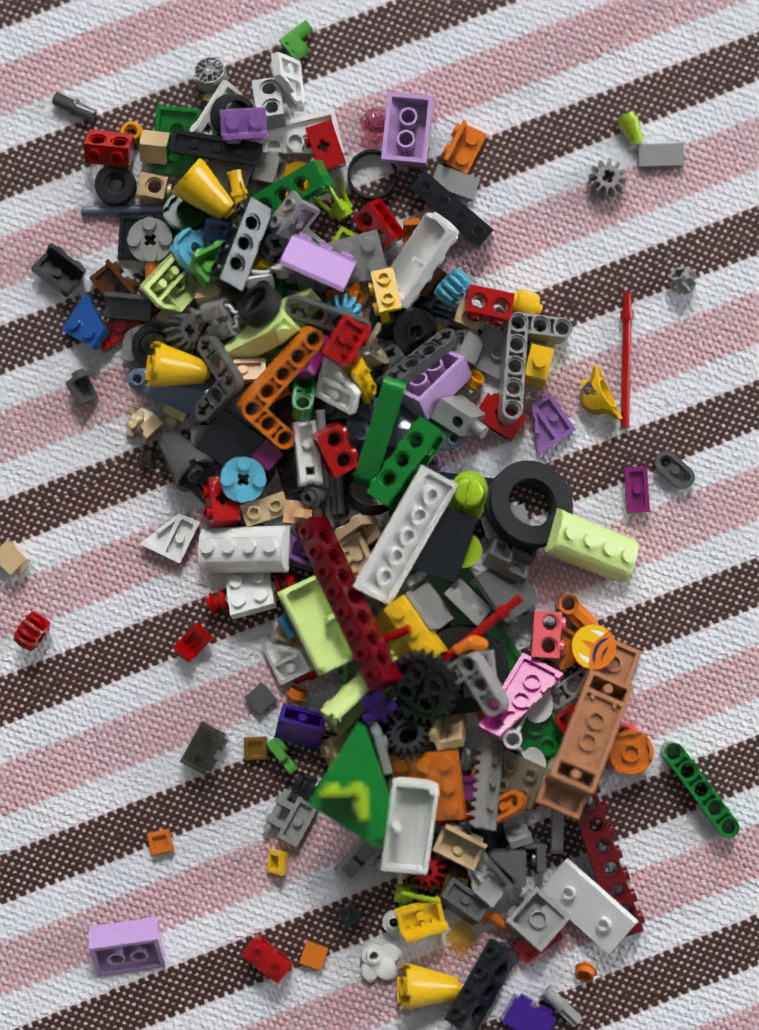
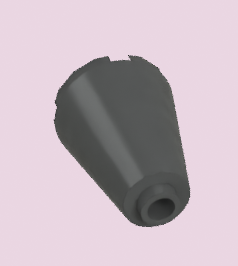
M166 430L159 436L158 446L174 485L179 491H192L195 489L194 485L198 483L203 485L207 478L212 476L215 465L209 455L175 430Z

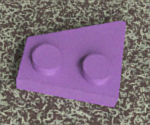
M548 393L531 405L536 446L539 455L576 430L551 393Z

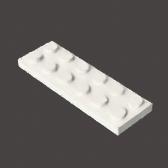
M421 465L353 587L388 605L391 604L459 485Z

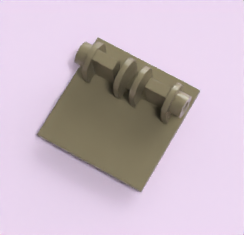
M505 749L499 796L510 790L520 791L527 798L526 808L531 810L547 768Z

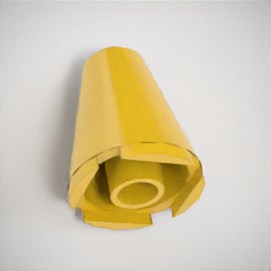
M201 158L197 160L171 190L175 196L218 220L222 217L226 220L234 211V208H232L233 200Z
M152 342L150 349H154L153 355H148L145 380L149 382L146 386L165 387L203 384L205 379L209 380L211 370L203 359L161 342Z
M401 963L399 970L403 971L402 977H397L396 983L397 1003H402L399 1009L409 1010L454 1001L462 988V984L458 982L455 976L410 963Z

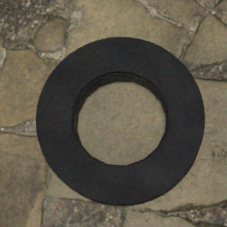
M525 460L508 465L491 481L488 486L484 507L491 528L503 541L514 547L530 550L547 546L556 510L562 509L573 514V499L567 483L558 472L546 464ZM527 484L535 487L543 494L549 509L548 517L543 524L531 526L522 523L515 517L509 504V495L513 487Z
M469 624L454 625L444 629L437 635L449 650L477 626ZM486 631L480 637L485 638L488 642L486 650H494L496 674L503 686L508 678L509 671L507 655L498 639ZM457 691L461 696L456 700L458 705L453 709V713L468 714L482 710L475 697L464 698V692Z

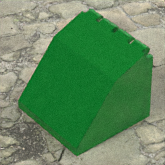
M358 719L352 728V733L328 772L326 770L310 796L311 799L307 805L373 845L374 843L376 847H382L391 801L390 791L380 767L367 724ZM350 782H363L364 786H369V819L359 820V814H354V797H358V795L319 796L320 788L324 787L325 783H339L340 787H349Z

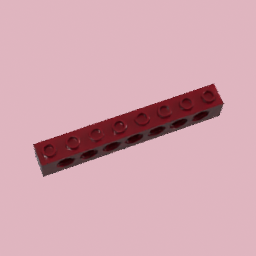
M327 516L309 517L294 529L369 692L388 689L403 679L363 592L353 587L356 577Z
M597 784L594 794L590 796L593 799L592 805L587 808L583 807L580 818L576 823L597 885L621 906H629V913L638 920L625 936L628 937L644 931L642 924L645 923L642 911L636 909L634 902L638 901L634 888L629 889L627 880H630V875L626 866L622 867L620 859L623 858L619 845H615L612 837L616 836L611 823L607 824L605 815H608V811L604 801L600 802L598 793H601L599 784ZM592 819H599L600 825L596 829H590L589 822ZM599 841H607L606 849L602 851L596 849ZM608 862L615 864L611 872L604 871V866ZM621 884L622 890L619 893H611L613 885Z

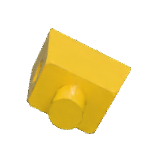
M530 343L526 358L525 386L543 389L554 352L553 348Z

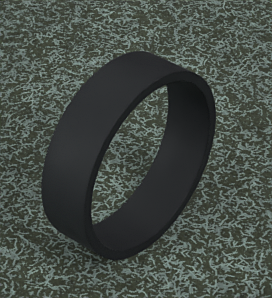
M368 149L358 153L351 160L348 167V183L351 190L358 197L367 201L387 197L396 185L397 168L393 163L390 164L394 170V181L390 188L380 195L369 196L362 194L351 182L350 172L355 162L366 155L381 156L382 151Z
M355 471L352 472L345 486V497L349 505L356 511L366 515L375 516L387 512L389 508L384 504H366L353 494L350 483L353 481ZM393 480L389 482V486L394 484Z

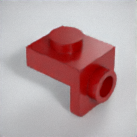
M197 622L173 646V649L180 658L185 659L189 663L208 645L213 637Z

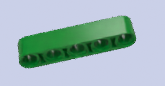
M304 324L305 326H312L320 332L322 330L321 327L315 326L313 324ZM311 333L307 337L308 343H311L315 339L314 333ZM317 374L312 378L308 377L302 380L295 376L292 417L298 422L309 421L312 417Z
M389 376L384 377L358 461L359 466L354 474V482L369 486L372 479L378 476L407 382Z
M673 741L664 743L661 748L663 759L716 831L727 838L736 836L740 829L738 821L685 749ZM671 746H676L678 749V754L674 758H669L667 755V750ZM689 764L692 770L691 774L683 777L681 768ZM699 783H703L705 786V792L702 795H696L695 786ZM712 802H717L719 805L718 811L710 814L708 811L709 805ZM730 820L733 826L729 832H723V823Z

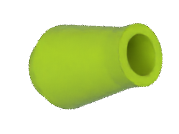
M634 111L617 118L619 122L617 124L632 146L644 141L638 115H635Z

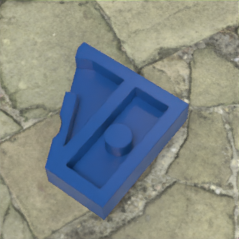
M84 294L62 328V331L97 351L109 331L102 322L99 311L95 309L92 303L93 299Z

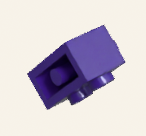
M283 703L274 738L319 749L326 721L319 712Z
M515 993L512 995L500 1017L503 1023L516 1030H551L556 1019L552 1015L553 1011L544 1005L538 1007L532 1004L533 1000L523 993L520 996Z

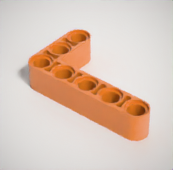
M312 326L301 328L237 401L236 407L238 412L281 449L290 448L295 442V436L267 408L324 344V335ZM311 333H314L315 339L311 343H308L307 337ZM299 350V357L296 360H292L293 352ZM284 368V374L277 378L276 372L278 369ZM268 385L269 391L265 395H261L262 387ZM253 403V409L250 412H245L247 404ZM269 417V424L262 427V421ZM282 432H286L285 439L279 442L278 436Z

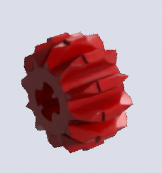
M33 611L22 620L14 632L13 640L21 648L32 651L47 636L46 634L50 630L51 622L44 615Z
M433 851L430 852L429 868L432 870V874L429 873L427 876L415 874L416 877L411 880L413 884L420 880V889L424 887L425 882L429 890L433 888L432 881L435 885L439 886L441 883L437 877H446L444 873H440V869H446L447 866L438 865L443 860V857L439 856L434 860L435 852Z

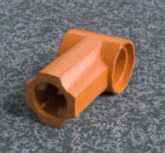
M562 594L555 600L556 610L562 612L577 629L585 625L597 624L598 620L573 594ZM565 598H569L572 602L569 610H565L562 607V601Z

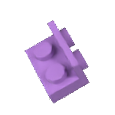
M265 107L219 110L222 140H227L228 144L240 143V139H249L250 142H262L263 138L268 137Z

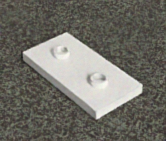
M568 858L541 889L543 893L571 917L570 920L607 954H610L638 922L636 918Z

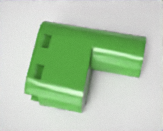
M304 20L282 37L279 43L290 57L300 60L310 52L302 39L310 34L313 29Z

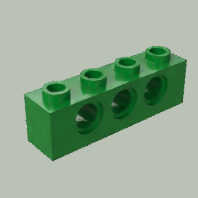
M312 160L251 197L266 206L270 201L271 209L273 210L272 216L286 199L285 194L287 191L289 193L292 190L296 191L301 199L310 203L309 199L314 196L317 198L328 193V188L334 184L323 160ZM307 180L309 183V187L305 191L304 182Z
M420 416L417 421L411 424L409 432L397 444L393 455L384 462L382 470L377 477L372 479L366 492L395 512L421 465L425 467L429 465L448 436L441 429ZM423 440L421 446L416 448V444ZM409 459L408 464L402 467L403 462ZM396 478L394 484L389 486V482Z

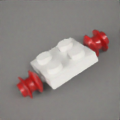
M286 572L283 578L277 574L274 582L272 581L271 573H237L225 577L227 594L219 590L218 595L213 596L210 592L208 594L209 598H206V605L208 611H212L216 615L217 609H222L226 612L229 604L232 619L277 608L274 592H280L295 585L296 580L294 575L290 576L289 572Z

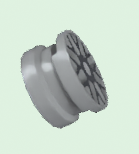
M203 58L194 67V75L198 87L205 93H215L222 80L228 81L224 64L218 58Z

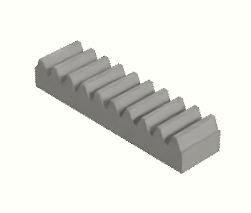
M483 735L478 738L482 745L477 747L481 755L476 756L480 764L475 766L479 773L474 775L478 782L473 784V787L477 788V791L472 793V796L477 799L471 803L476 809L470 812L471 815L475 816V819L471 820L469 824L482 830L496 831L504 742L503 739L498 740L491 735Z

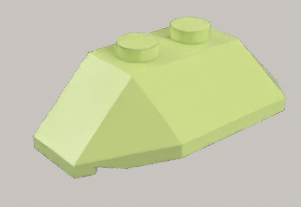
M170 253L141 283V290L156 307L179 314L194 299L200 281L195 275L188 274Z

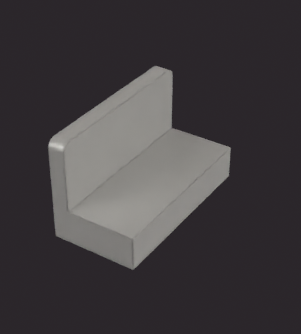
M427 581L414 592L408 591L406 593L431 631L438 632L456 619L431 581Z

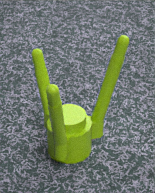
M338 176L336 181L343 199L338 198L332 187L328 188V192L335 201L331 205L333 210L318 197L314 196L311 199L324 209L332 220L337 219L338 222H341L354 212L351 209L353 205L349 201L342 181Z
M405 882L404 885H397L394 902L400 903L399 907L409 905L408 903L412 904L414 899L440 903V900L437 898L415 894L413 889H420L419 884ZM427 884L422 889H428ZM433 885L432 889H439L440 886Z

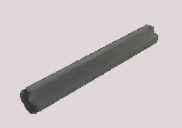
M331 433L328 436V443L330 445L336 442L335 433ZM342 454L337 458L339 466L342 465ZM343 474L336 478L329 476L330 490L332 491V497L330 498L332 514H342L345 511Z

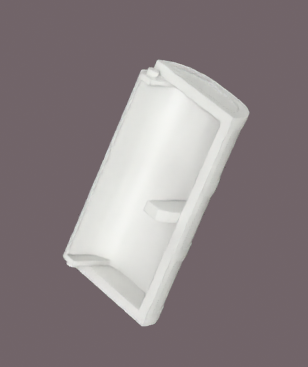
M431 212L425 213L391 266L394 269L401 306L406 309L410 308L419 299L420 292L426 283L430 282L433 272L444 261L445 254L450 246L455 244L460 233L450 221L436 212H433V214Z
M291 526L204 528L199 537V566L205 573L288 572Z
M396 777L393 779L380 871L422 875L428 873L439 795V785L427 779Z

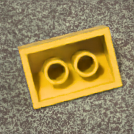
M401 595L375 617L382 635L407 624L411 627V633L388 643L398 658L405 652L410 653L413 649L419 652L424 648L426 655L433 650L434 657L440 654L443 655L448 651L437 633L428 628L407 595Z

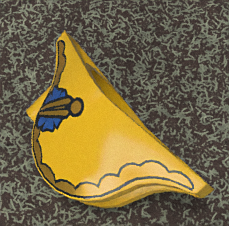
M593 366L591 377L580 382L582 387L580 393L582 407L591 414H607L616 420H621L622 417L599 366Z

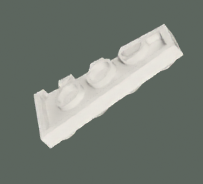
M334 109L287 120L286 127L268 129V137L263 138L262 142H258L264 145L263 154H267L268 151L278 154H313L311 148H306L303 135H306L305 128L331 119L342 152L345 154ZM324 143L320 144V149H322L323 153L327 152V147L329 146H325Z

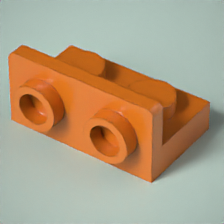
M463 120L461 125L456 124L451 134L454 139L451 145L446 144L441 156L444 157L443 165L468 174L487 134L467 125V121Z

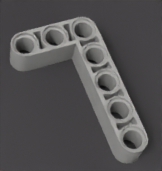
M515 312L511 314L510 321L504 325L498 401V419L502 424H514L523 411L527 340L551 344L564 343L573 331L572 323L568 319ZM511 322L518 323L521 329L514 328ZM534 325H539L543 332L535 330ZM556 328L563 329L565 335L559 334ZM510 343L516 344L519 347V351L513 350L510 347ZM508 365H514L518 372H512ZM507 387H513L516 390V394H510ZM505 409H512L515 416H509Z
M473 651L447 666L449 669L455 668L454 672L456 676H459L455 684L460 685L465 681L487 715L496 716L509 708V696L482 653ZM469 659L474 662V668L470 666ZM481 679L486 682V688L482 686ZM436 680V683L441 686V683ZM493 699L498 702L499 708L494 706ZM399 703L396 704L398 707L396 710L392 709L393 712L388 713L393 720L397 718L400 721V716L402 715L407 718V711L405 709L404 713L398 711Z

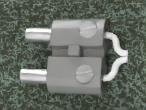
M226 297L201 305L200 310L192 312V317H196V319L202 318L204 322L208 321L209 327L206 328L207 332H203L200 337L214 335L219 340L237 336L240 333L238 312L233 309L231 302Z

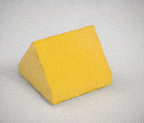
M269 849L267 873L279 876L286 875L288 873L290 851Z

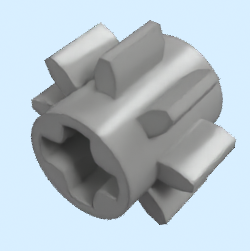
M687 266L685 268L678 267L672 271L669 277L672 282L668 285L673 292L676 291L679 295L689 294L695 289L697 285L695 279L698 276L693 269L689 270Z

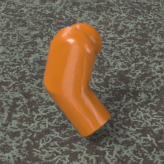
M471 635L454 645L453 648L456 654L460 656L469 650L484 651L488 647V642L483 637Z
M486 910L479 921L483 926L489 920L504 932L509 929L505 924L507 919L499 913Z

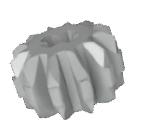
M611 159L607 160L606 165L600 160L598 167L593 165L591 168L593 173L588 175V179L593 180L589 187H597L596 195L603 191V198H607L608 192H610L612 197H615L617 191L622 192L624 189L622 184L627 181V178L622 177L626 172L625 169L618 170L619 162L612 166ZM605 174H607V177L609 175L612 177L610 183H607L608 180H603Z

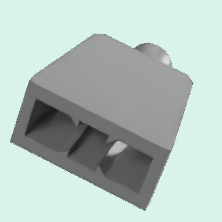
M462 394L440 398L431 415L433 420L462 437L474 434L482 439L489 431V428L482 423L486 417L485 413Z

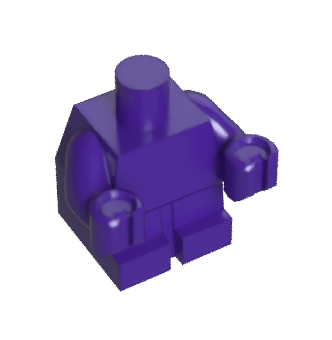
M383 690L368 691L360 699L366 709L362 713V718L367 725L369 721L372 723L377 719H380L382 724L389 722L390 718L387 714L393 712L392 709L396 710L398 708L393 698H386Z

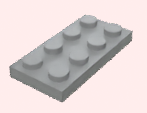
M377 229L327 243L333 246V251L350 253L354 256L353 260L357 261L347 285L372 279V271L388 268ZM294 271L300 292L312 288L318 294L325 292V289L330 287Z

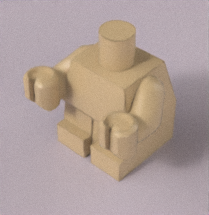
M133 405L127 409L126 412L131 416V419L126 423V426L129 428L126 431V435L129 438L133 439L137 434H141L142 441L147 445L163 430V422L154 413L143 407L137 410Z

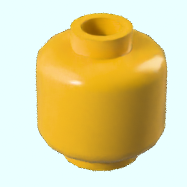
M523 288L513 292L515 296L511 314L522 312L540 315L543 305L540 304L538 294Z

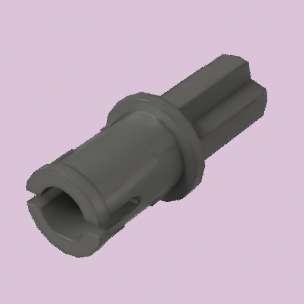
M56 92L52 98L53 105L70 112L71 116L75 114L92 123L97 114V109L81 103L78 98L72 99L60 92Z

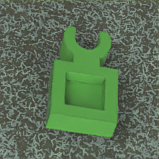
M273 738L267 742V746L284 765L290 775L298 769L297 765L288 756L286 751L289 748L283 740L279 739L277 741L276 738Z

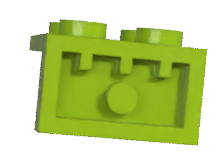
M350 782L349 787H340L339 783H325L324 787L320 788L319 796L358 795V797H354V814H359V820L369 819V786H364L363 782Z

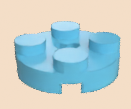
M186 228L175 236L170 251L186 272L194 275L189 269L193 254L191 248L194 247L196 250L199 248L204 249L213 243L202 241L203 231Z
M244 456L233 458L222 468L220 476L221 488L234 501L242 503L253 501L261 495L265 488V471L261 464L253 458ZM247 473L249 475L247 479L249 483L247 485H238V474L245 475Z

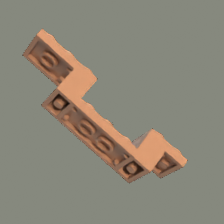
M615 640V656L609 665L602 669L584 670L575 694L578 700L557 755L550 759L534 801L576 821L580 818L586 799L594 794L634 688L630 686V682L642 651Z

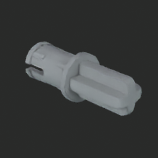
M548 986L543 991L541 997L555 1009L554 1012L556 1014L559 1013L572 1027L580 1023L582 1016L568 1004V999L564 1000L552 986Z

